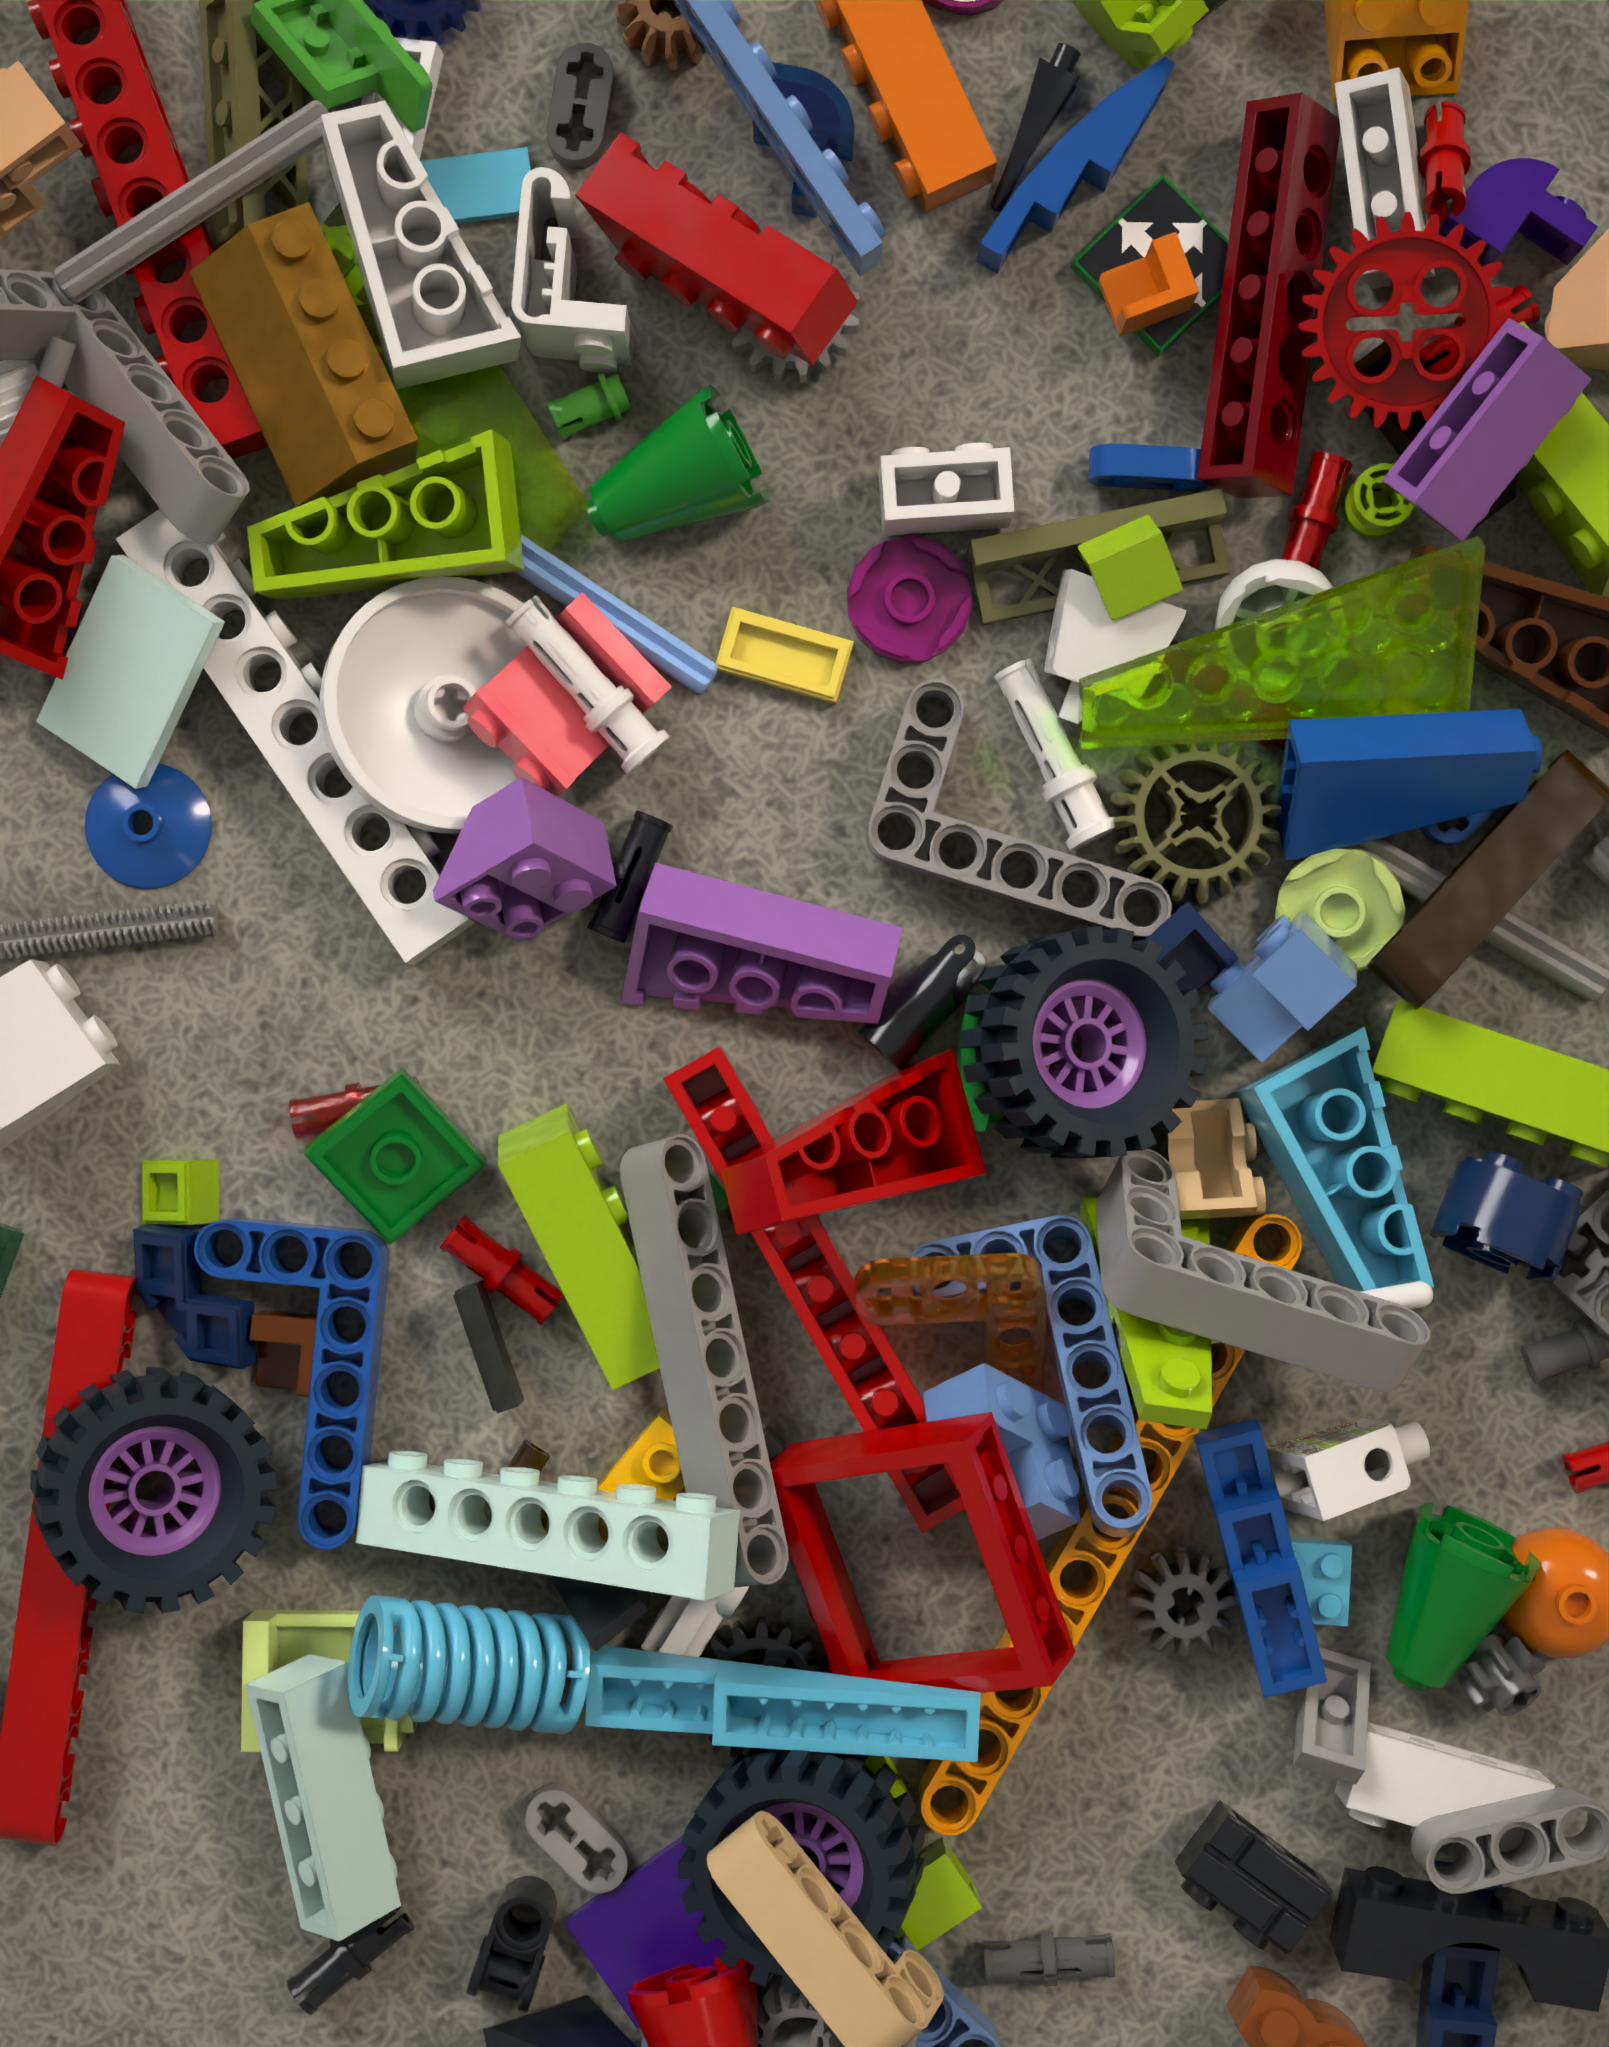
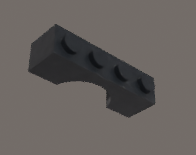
M1372 1866L1367 1868L1366 1871L1344 1868L1329 1938L1341 1971L1406 1981L1414 1969L1435 1951L1453 1944L1482 1943L1496 1947L1516 1960L1517 1968L1534 2002L1599 2012L1609 1969V1928L1597 1908H1594L1589 1903L1572 1897H1561L1557 1902L1531 1898L1526 1893L1510 1887H1497L1493 1891L1479 1889L1466 1893L1450 1894L1440 1890L1431 1881L1406 1878L1398 1872L1385 1867Z

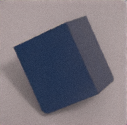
M1188 901L1171 912V917L1154 930L1152 934L1141 939H1151L1163 947L1156 960L1157 963L1177 960L1187 974L1176 982L1180 991L1195 988L1199 991L1222 969L1229 968L1238 960L1236 954Z

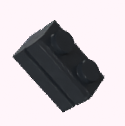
M1221 1800L1217 1802L1175 1860L1182 1877L1185 1878L1181 1888L1205 1909L1213 1911L1216 1905L1220 1904L1235 1915L1237 1919L1232 1924L1233 1927L1244 1938L1261 1950H1264L1269 1942H1271L1285 1954L1291 1952L1308 1929L1310 1921H1314L1331 1898L1332 1890L1322 1875Z

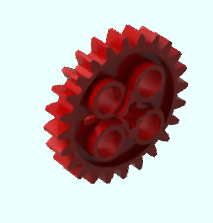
M1405 212L1399 231L1391 233L1387 222L1381 216L1376 218V238L1368 241L1363 233L1355 228L1351 230V238L1355 248L1353 252L1348 255L1334 246L1329 249L1332 259L1338 266L1333 273L1314 269L1312 275L1325 288L1322 295H1303L1302 301L1308 306L1318 309L1317 318L1299 323V329L1305 332L1317 333L1318 341L1302 350V356H1322L1324 364L1314 372L1311 378L1313 382L1333 377L1336 384L1331 389L1327 400L1333 403L1348 393L1353 397L1349 409V417L1352 419L1358 416L1366 406L1374 408L1373 425L1376 428L1381 427L1388 412H1397V419L1401 430L1408 429L1412 412L1420 411L1424 420L1428 422L1435 413V406L1440 405L1495 336L1496 326L1503 325L1508 318L1515 321V315L1497 311L1496 302L1506 298L1513 292L1512 287L1500 286L1492 288L1489 281L1503 267L1501 261L1484 266L1480 265L1477 259L1487 244L1483 239L1472 244L1467 249L1459 245L1465 228L1463 224L1459 223L1444 237L1438 235L1439 215L1433 214L1427 221L1423 231H1415L1411 212ZM1437 267L1449 269L1454 273L1458 281L1456 296L1450 303L1441 307H1434L1428 304L1421 293V283L1424 276L1430 270ZM1369 270H1377L1386 274L1392 286L1391 297L1387 303L1373 310L1360 306L1354 297L1353 291L1358 277ZM1410 302L1412 312L1418 315L1461 313L1465 316V323L1459 327L1413 329L1411 340L1400 341L1399 332L1394 329L1351 331L1346 327L1348 319L1353 317L1398 315L1400 304ZM1436 335H1445L1451 338L1457 350L1456 360L1453 365L1441 373H1431L1425 370L1419 357L1421 347L1425 341ZM1371 337L1384 340L1390 347L1391 352L1390 363L1387 368L1380 374L1373 376L1360 373L1353 363V354L1357 345L1364 339Z

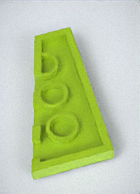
M1083 1195L1080 1205V1218L1082 1224L1089 1229L1100 1273L1096 1214L1098 1197ZM1209 1218L1180 1220L1182 1236L1210 1245ZM1106 1299L1111 1324H1117L1122 1341L1120 1354L1139 1419L1141 1421L1207 1430L1212 1416L1211 1339L1131 1315L1118 1309Z

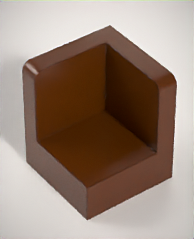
M265 1309L252 1314L250 1340L259 1341L255 1378L258 1386L297 1390V1396L309 1397L317 1314Z

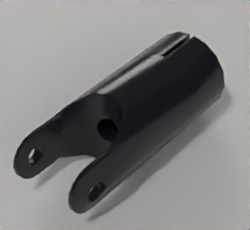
M959 934L953 936L935 955L929 957L917 967L883 1005L879 1023H865L858 1032L891 1064L901 1070L960 1006L961 1002L968 995L969 988L986 970L987 963L985 957L976 950L974 941L967 935ZM964 945L965 950L963 953L956 954L954 952L956 946ZM971 960H975L977 963L976 967L973 970H967L965 966Z

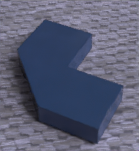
M146 1224L133 1229L136 1292L151 1311L158 1308L178 1334L174 1341L190 1361L244 1369L255 1364V1341L250 1340L254 1301L201 1293V1268L195 1259L194 1244L199 1231Z

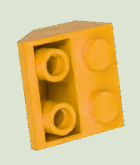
M1469 0L1324 1L1333 102H1337L1335 83L1395 68H1400L1410 87L1411 96L1458 93Z

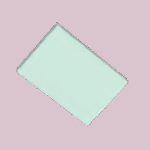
M111 555L66 654L68 661L64 678L62 680L56 677L36 722L133 788L147 787L225 621L125 555Z

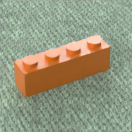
M814 0L825 27L831 29L837 26L846 44V47L840 49V55L850 81L854 86L864 83L873 104L867 106V114L877 138L881 143L890 139L900 161L893 164L905 197L909 200L917 196L924 213H927L992 183L997 160L922 1Z

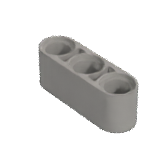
M1558 1787L1446 1813L1424 1820L1413 1833L1411 1853L1418 1866L1440 1890L1450 1894L1466 1893L1578 1867L1602 1859L1609 1852V1815L1581 1790L1573 1787ZM1578 1812H1587V1823L1581 1833L1573 1837H1564L1566 1821ZM1514 1827L1524 1828L1523 1840L1516 1849L1509 1852L1499 1851L1500 1839L1507 1830ZM1449 1842L1460 1843L1461 1851L1458 1858L1452 1864L1442 1867L1434 1865L1435 1855L1443 1845Z

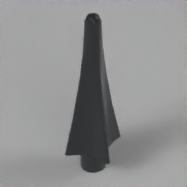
M1059 43L1050 63L1039 58L1011 153L991 200V208L994 211L1000 212L1005 207L1029 160L1077 87L1075 84L1080 76L1073 74V71L1081 53L1070 45Z

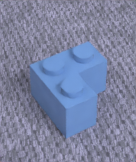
M1304 911L1292 922L1284 914L1279 917L1256 940L1258 945L1253 950L1257 954L1245 966L1237 960L1229 968L1224 969L1209 985L1216 994L1210 999L1207 1009L1261 1063L1302 1026L1307 1031L1310 1030L1357 986V964Z
M985 1363L923 1392L926 1422L992 1412L1037 1541L1081 1522L1077 1499L1079 1481L1073 1469L1069 1442L1071 1425L1064 1404Z

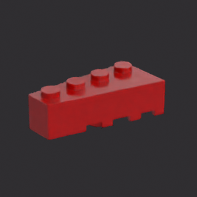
M620 132L575 194L618 250L614 257L618 265L640 281L645 282L649 275L661 281V287L671 297L687 307H691L695 301L707 307V312L718 323L732 332L738 333L741 327L755 333V339L775 356L786 359L791 353L814 365L858 303L838 269L769 225L761 233L757 224L747 214L720 194H717L711 202L697 187L687 181L688 177L685 172L666 160L663 161L658 170L654 169L640 152L641 147L639 143Z
M36 375L0 448V653L63 680L68 657L63 655L69 627H76L82 604L81 601L76 599L84 564L92 563L97 539L91 536L98 506L106 505L126 422Z
M954 1049L919 1060L903 1067L901 1070L895 1071L720 1170L737 1235L926 1191L986 1174Z

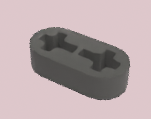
M577 43L568 47L560 56L556 68L547 123V141L554 159L562 166L570 169H585L593 165L601 157L606 142L615 87L614 69L609 55L600 46L592 43ZM591 62L594 63L596 74L601 76L602 79H591L587 99L578 98L579 90L576 77L570 75V72H581L583 63ZM575 113L583 114L586 136L592 138V141H581L578 151L568 150L566 139L561 137L560 133H571Z

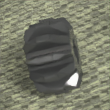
M1183 1544L1174 1545L1172 1551L1173 1564L1167 1565L1166 1560L1157 1550L1152 1551L1149 1554V1559L1157 1569V1572L1151 1576L1144 1570L1136 1568L1131 1574L1132 1579L1139 1586L1146 1589V1592L1137 1591L1126 1595L1128 1607L1142 1611L1132 1621L1136 1632L1141 1634L1153 1630L1150 1644L1153 1649L1159 1652L1165 1649L1174 1638V1647L1179 1657L1189 1656L1192 1638H1196L1205 1651L1212 1650L1214 1642L1207 1631L1213 1626L1221 1632L1228 1633L1232 1627L1231 1622L1224 1615L1220 1614L1218 1610L1231 1609L1237 1606L1236 1596L1231 1592L1221 1590L1231 1580L1229 1572L1224 1567L1215 1568L1210 1571L1213 1557L1206 1550L1198 1552L1190 1562V1565L1189 1554ZM1179 1588H1183L1188 1595H1191L1189 1603L1192 1608L1183 1614L1175 1606L1172 1608L1175 1602L1171 1594Z

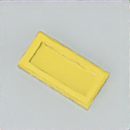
M732 607L716 666L718 671L836 704L854 641Z

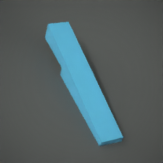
M604 1645L598 1651H595L593 1648L590 1655L585 1726L713 1734L712 1745L978 1762L981 1692Z

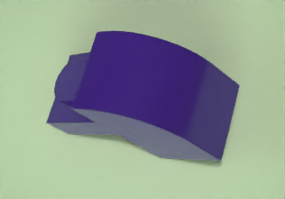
M1516 158L1497 163L1480 174L1465 193V209L1456 217L1451 212L1448 219L1439 229L1438 235L1446 237L1459 223L1463 224L1465 228L1459 245L1467 249L1472 244L1483 239L1487 244L1477 261L1481 266L1496 261L1518 231L1568 265L1584 248L1598 226L1586 218V213L1579 204L1567 197H1555L1546 191L1560 169L1541 160Z

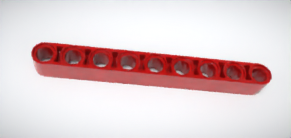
M80 1269L69 1271L63 1286L43 1424V1436L52 1438L58 1428L52 1419L63 1406L73 1411L84 1401L78 1392L92 1383L99 1390L113 1384L110 1375L122 1372L124 1358H131L137 1314L136 1311H131L133 1295L139 1296L136 1292V1277ZM40 1459L38 1460V1468H37V1470H39V1467H40V1463H41V1460H40ZM115 1459L114 1462L112 1463L111 1467H114V1468H115V1466H116V1459ZM105 1478L104 1488H106L107 1484L113 1485V1481ZM33 1496V1504H32V1505H36L35 1496ZM106 1503L105 1505H106L107 1511L109 1512V1510H110V1503ZM32 1509L0 1734V1839L57 1846L66 1827L67 1818L61 1817L63 1801L69 1802L76 1756L75 1754H69L71 1739L78 1738L84 1691L78 1690L80 1674L87 1675L93 1628L87 1627L89 1611H96L97 1600L90 1596L83 1584L80 1583L76 1586L64 1574L56 1558L54 1559L43 1539L44 1537L35 1521Z

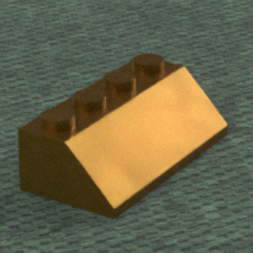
M309 202L247 225L189 272L199 298L296 507L323 496L328 498L357 486L356 483L378 474L383 476L415 463L418 438Z

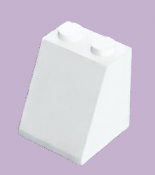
M30 959L0 977V1151L120 1065L111 1052L112 1049L118 1046L115 1037L100 1018L93 1015L88 1019L74 1000V998L81 994L80 990L68 972L59 964L50 967L47 962Z

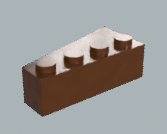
M1430 545L1411 550L1392 612L1609 739L1608 597Z

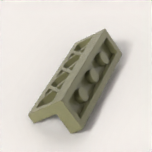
M199 0L208 169L260 136L261 131L268 125L272 128L304 107L303 85L251 24L253 3L261 0ZM264 62L267 63L282 83V99L276 105L259 85L258 68ZM306 154L211 216L212 247H221L247 225L265 219V194L272 187L286 203L288 209L309 202Z
M1222 488L970 540L967 555L982 625L1054 611L1058 588L1044 578L1056 559L1073 556L1084 563L1078 550L1080 544L1147 514L1160 529L1163 537L1170 536L1166 541L1168 550L1180 533L1206 528L1213 563L1189 568L1171 556L1181 584L1229 575L1231 571L1220 524L1227 514ZM1046 561L1038 575L1025 567V565ZM1011 568L1032 582L1020 603L993 608L986 573ZM1038 587L1052 595L1050 597L1030 600Z

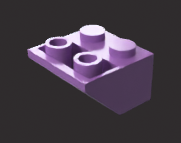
M521 777L472 807L433 889L434 900L519 942L540 934L546 926L573 911L589 906L595 898L617 886L604 822Z

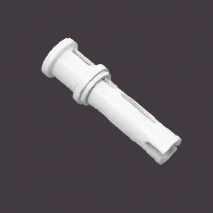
M537 595L525 602L507 619L505 623L527 644L539 661L586 713V716L583 718L586 722L585 727L591 733L599 732L624 760L621 768L626 774L636 769L670 738V735L665 730L657 731L632 703L635 695L629 688L624 689L622 685L616 688L605 677L587 653L551 615V612Z
M1031 658L1003 669L994 678L1006 697L1022 734L1041 769L1040 771L1046 781L1042 786L1044 790L1042 795L1047 803H1054L1070 836L1066 844L1069 851H1072L1112 833V830L1116 827L1113 821L1114 817H1109L1093 784L1098 778L1094 769H1090L1087 764H1081L1049 696H1047L1040 682V678L1033 666L1034 664Z

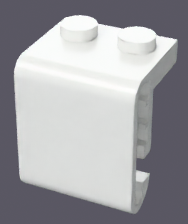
M544 167L532 169L525 175L522 181L511 301L512 310L527 350L534 356L541 358L577 360L581 369L595 373H613L617 370V364L632 365L634 337L627 305L575 301L578 266L570 238L580 239V231L566 181L559 173L552 169ZM549 218H556L558 227H548L546 243L552 261L540 260L544 223Z

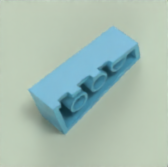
M1365 1027L1343 1032L1234 1092L1236 1097L1240 1098L1243 1110L1249 1121L1254 1124L1256 1134L1340 1286L1356 1291H1365L1422 1281L1430 1285L1431 1288L1434 1287L1413 1205L1408 1204L1399 1171L1403 1170L1397 1145H1392L1382 1109L1386 1104L1380 1082L1374 1079L1367 1050L1371 1048Z

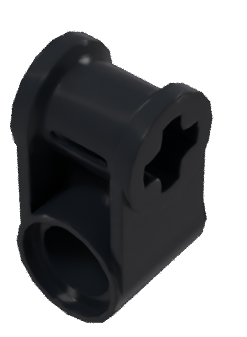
M526 1875L514 1879L506 1886L494 1914L488 1936H484L466 1994L475 1997L481 1991L517 2003L518 2011L528 2013L546 1955L543 1953L557 1909L555 1892L548 1882L536 1876ZM518 1904H528L539 1912L541 1919L531 1924L522 1923L512 1915L510 1908Z

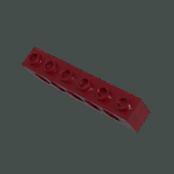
M1303 92L1247 101L1197 476L1198 480L1217 489L1222 488L1223 492L1237 498L1293 495L1311 358L1303 357L1301 351L1312 344L1314 333L1300 330L1299 323L1316 318L1317 309L1304 303L1302 298L1303 295H1319L1320 282L1317 281L1312 273L1314 269L1322 270L1341 129L1337 116Z

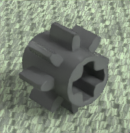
M1497 1633L1487 1636L1464 1662L1471 1673L1459 1680L1460 1685L1476 1708L1482 1706L1486 1712L1496 1708L1500 1715L1509 1716L1523 1710L1539 1696L1541 1687L1533 1676L1545 1669V1666L1534 1650L1525 1646L1518 1637H1514L1508 1642L1503 1634Z

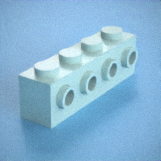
M308 1654L247 1683L246 1688L300 1927L303 1930L341 1941L401 1906L396 1884L397 1866L389 1852L383 1826L384 1807L374 1785L369 1762L371 1756L370 1744L362 1730L360 1717L355 1716L351 1710L348 1692V1662Z

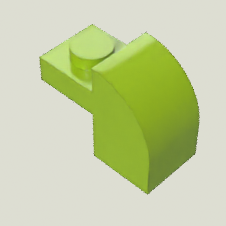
M1072 0L1083 19L1128 64L1141 70H1145L1160 55L1173 52L1186 43L1193 33L1192 26L1209 11L1203 0Z

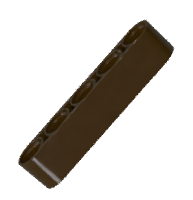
M1568 749L1564 750L1547 767L1549 770L1538 781L1535 780L1528 787L1526 800L1514 803L1368 963L1367 967L1414 1010L1420 1008L1438 991L1609 801V786Z

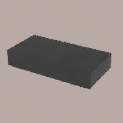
M480 1280L457 1289L453 1297L491 1407L498 1414L518 1407L524 1401V1396L487 1290L482 1287L484 1281Z

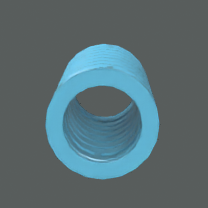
M371 1595L364 1602L359 1613L351 1643L348 1668V1692L351 1710L357 1717L379 1719L387 1717L391 1720H400L408 1712L410 1718L415 1722H427L433 1717L439 1724L450 1725L457 1719L463 1726L474 1727L481 1721L486 1728L498 1729L505 1723L510 1730L522 1731L529 1725L530 1729L534 1732L567 1734L574 1728L584 1706L590 1672V1645L575 1618L571 1615L535 1612L529 1616L523 1610H509L505 1613L501 1608L487 1607L481 1610L475 1605H462L457 1608L453 1603L439 1602L433 1605L426 1600H414L410 1603L405 1598ZM566 1638L571 1646L572 1671H567ZM566 1677L571 1678L566 1702L560 1705Z

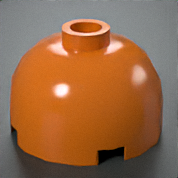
M1568 1527L1544 1528L1519 1536L1511 1546L1516 1558L1524 1565L1530 1551L1540 1560L1541 1567L1535 1580L1500 1620L1501 1625L1513 1637H1518L1525 1646L1548 1657L1578 1658L1600 1649L1609 1640L1608 1552L1596 1540Z

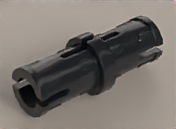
M638 810L634 813L635 818L615 863L612 862L617 886L602 894L592 921L587 926L590 930L625 943L627 938L625 936L646 891L654 865L658 861L668 833L673 828V825ZM639 851H642L636 868L633 871L632 876L630 878L629 885L626 889L621 903L618 904L619 898L630 875L631 869L634 865Z
M401 1906L341 1941L330 1939L331 1947L296 1976H292L287 1980V1987L294 1999L314 1982L319 1984L298 2004L306 2013L314 2014L318 2007L332 1997L353 1977L357 1980L364 1978L372 1970L370 1964L405 1934H409L414 1930L413 1922L406 1913L387 1928H382V1925L392 1918Z

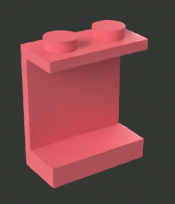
M583 592L556 618L558 623L566 629L616 688L622 685L624 689H630L635 695L632 703L642 714L672 687ZM528 646L486 685L480 687L462 707L470 716L468 724L476 736L490 747L495 748L498 745L515 763L513 770L518 779L523 777L555 796H559L610 746L599 732L591 733L585 727L586 722L583 718L586 716V713L539 661Z

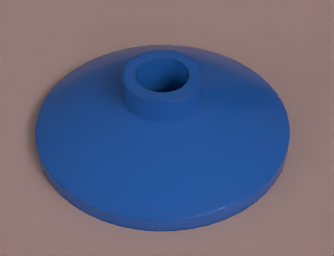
M159 763L148 786L135 789L116 775L111 774L96 789L89 802L85 817L87 844L97 864L115 880L125 885L144 889L160 888L174 884L191 873L205 855L212 830L210 809L200 788L181 771ZM142 812H149L153 818V827L147 834L138 835L133 828L134 819Z

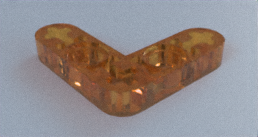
M1020 1253L888 1258L871 1261L862 1266L856 1273L854 1279L855 1305L858 1314L864 1320L872 1324L885 1326L984 1321V1363L1008 1376V1368L1019 1369L1020 1382L1044 1394L1046 1289L1041 1265L1035 1258ZM949 1280L959 1281L967 1286L962 1294L952 1298L940 1297L932 1291L936 1285ZM978 1282H986L987 1293H980ZM1021 1282L1020 1290L1010 1291V1283ZM912 1285H920L921 1296H913ZM891 1288L890 1296H877L878 1289ZM1012 1328H1022L1031 1333V1336L1026 1341L1014 1345L1005 1344L997 1339L1002 1332Z

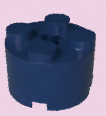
M1487 1151L1484 1160L1466 1156L1465 1160L1458 1161L1430 1230V1236L1432 1238L1445 1236L1442 1243L1444 1247L1497 1271L1508 1274L1510 1267L1516 1268L1517 1264L1530 1268L1527 1280L1553 1283L1582 1211L1579 1203L1583 1191L1573 1184L1556 1178L1547 1177L1543 1183L1521 1174L1524 1168L1523 1163L1497 1152Z

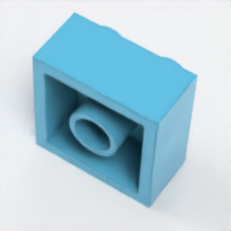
M1290 1537L1294 1555L1301 1570L1313 1624L1348 1626L1352 1545L1346 1540Z

